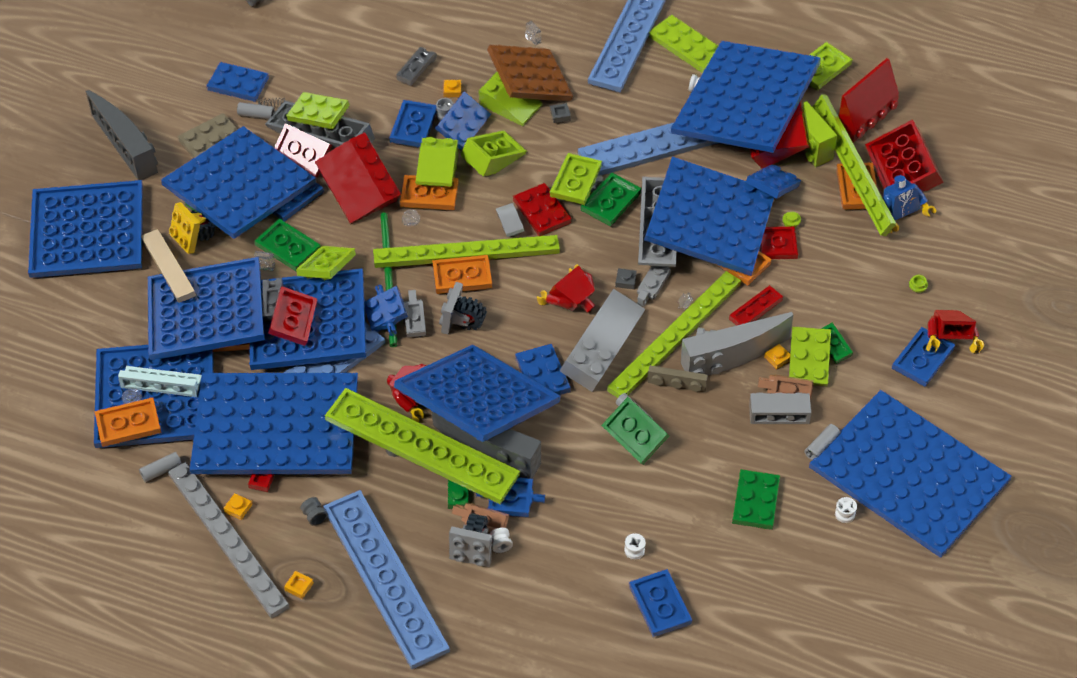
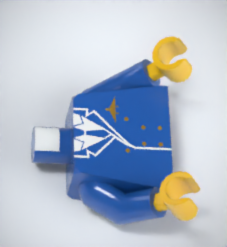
M896 176L894 178L895 184L884 189L883 200L894 220L920 210L921 205L923 206L922 214L924 216L930 217L929 209L932 213H936V208L927 204L928 200L916 184L910 183L904 176ZM896 223L892 230L894 232L899 231V225Z

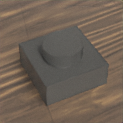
M567 103L550 106L553 123L571 121Z
M618 268L615 287L634 290L637 270Z

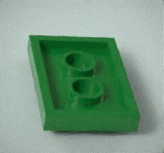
M611 173L588 197L585 205H581V211L611 227L642 193V188Z
M278 219L254 241L255 246L294 271L321 247L319 243L281 219Z
M629 397L601 425L642 465L670 436Z
M740 469L732 524L773 530L780 475Z

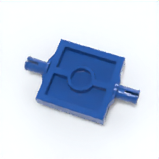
M378 285V287H375L377 296L365 301V311L370 328L376 332L388 329L389 335L394 336V334H397L395 325L408 317L403 299L397 286L384 292L383 286Z
M517 478L502 503L498 504L488 499V508L509 514V516L529 517L532 502L545 503V494H533V479ZM476 493V497H484Z

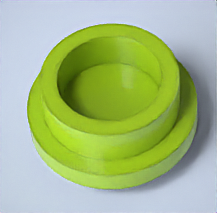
M787 212L783 215L782 221L785 226H795L796 228L801 223V217L796 212Z
M923 275L913 276L909 281L910 289L918 293L926 291L928 288L927 279Z

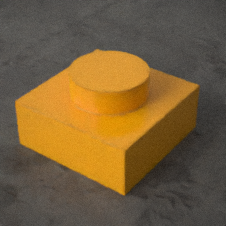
M444 80V97H460L461 80Z
M778 344L765 352L764 358L775 369H779L790 361V353Z
M234 493L223 508L224 513L242 520L252 507V501Z
M295 571L285 584L284 589L303 599L314 584L313 579Z

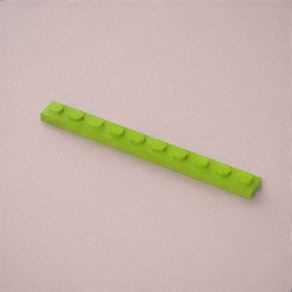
M821 95L812 107L837 134L835 151L880 236H887L896 225V222L828 96Z
M557 235L380 248L373 249L375 268L433 264L432 260L488 255L489 259L559 254L560 248Z
M725 271L607 386V391L617 398L623 393L629 395L648 377L649 366H659L682 343V339L687 338L741 285V280Z

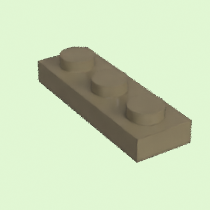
M650 365L648 383L689 389L695 392H705L707 374Z

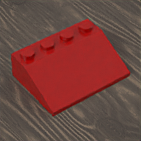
M888 58L842 95L839 119L852 143L858 138H862L866 131L872 129L880 119L883 120L887 113L898 106L899 91Z
M801 101L773 153L750 148L751 158L761 169L809 147Z
M913 119L865 144L884 189L895 184L894 178L899 175L904 176L910 183L916 184L922 192L944 183L921 131Z
M365 132L346 141L315 161L316 166L350 224L396 202L401 195Z

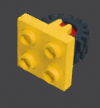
M182 202L175 203L169 234L187 254L194 253L197 239H200V241L205 239L207 241L209 238H213L216 225L205 218L202 213L195 212V210L190 212Z

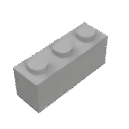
M750 393V424H810V393Z

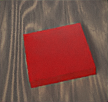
M795 226L766 227L759 248L760 252L770 259H798Z

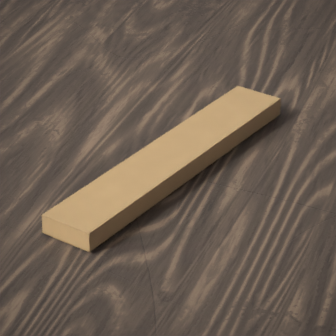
M156 229L142 235L143 243L178 303L195 297L196 293L159 230Z

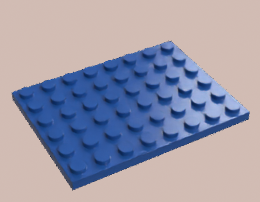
M721 41L672 125L671 134L773 153L821 63L820 57Z
M202 373L190 473L352 474L354 434L326 421L325 415L345 388L357 393L358 373Z
M882 390L840 431L839 436L809 464L810 469L940 558L1011 480L1010 474Z

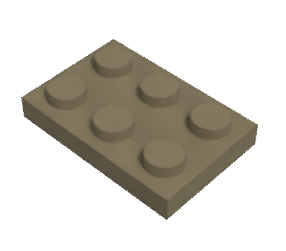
M222 113L179 135L178 140L188 153L195 158L238 129Z

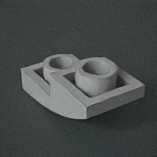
M513 203L496 208L497 215L507 237L516 236L524 232Z

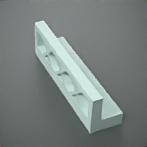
M126 366L125 371L120 370L118 379L121 388L197 397L202 375Z

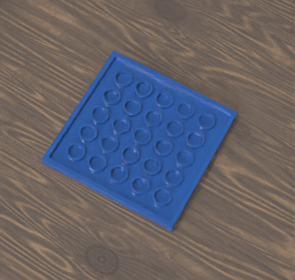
M243 126L161 179V183L165 188L197 212L202 213L210 222L235 239L316 184V178Z
M672 157L644 240L751 276L774 197L745 183L746 181Z
M142 180L32 189L29 278L142 268Z
M259 257L183 270L196 296L178 303L162 274L148 276V354L150 360L265 340Z
M363 268L338 271L329 280L315 277L308 279L303 276L282 277L283 287L317 298L308 341L304 346L268 334L271 321H265V340L250 343L249 366L251 370L365 358L366 329ZM261 280V284H262V300H263V280Z
M473 344L403 376L394 382V388L482 442L558 404L561 397Z
M148 345L101 348L96 350L95 411L153 397L161 429L159 434L105 447L194 439L199 392L197 397L125 389L121 388L118 375L120 370L125 371L126 366L198 375L214 373L213 349L150 360ZM94 417L95 448H103L96 417Z

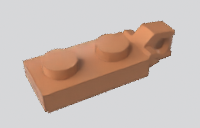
M770 375L769 378L759 377L758 387L767 388V393H810L811 401L814 380Z
M465 503V506L458 504L453 506L452 514L461 516V521L465 522L464 524H466L470 513L488 517L487 529L490 532L497 528L507 527L509 514L473 503Z

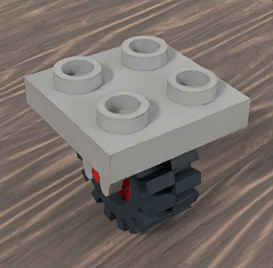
M456 282L454 288H450L448 291V301L443 303L441 309L442 315L439 322L442 325L441 333L448 335L452 324L461 325L463 329L467 327V330H471V328L476 330L481 328L487 314L486 307H482L483 304L478 303L477 299L473 301L471 297L468 299L466 296L462 297V283Z
M470 513L466 522L467 525L464 524L462 529L451 526L449 532V559L477 566H490L492 535L488 534L487 516Z

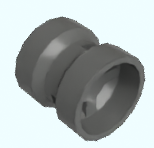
M316 497L305 500L300 507L303 514L307 515V520L312 526L321 524L328 516Z

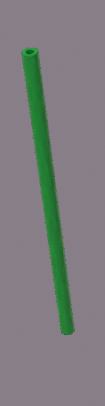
M383 212L380 214L383 248H390L388 214ZM384 267L386 291L393 288L392 267ZM394 334V336L389 335L390 347H397V334Z

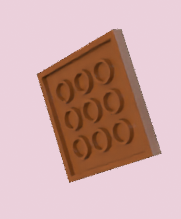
M489 45L487 51L510 98L572 100L573 95L550 49Z

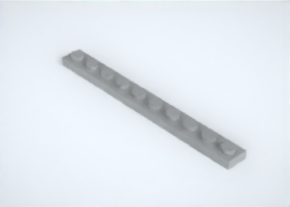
M184 462L168 471L172 481L272 619L289 609L287 601L195 474L190 473V467L187 463Z

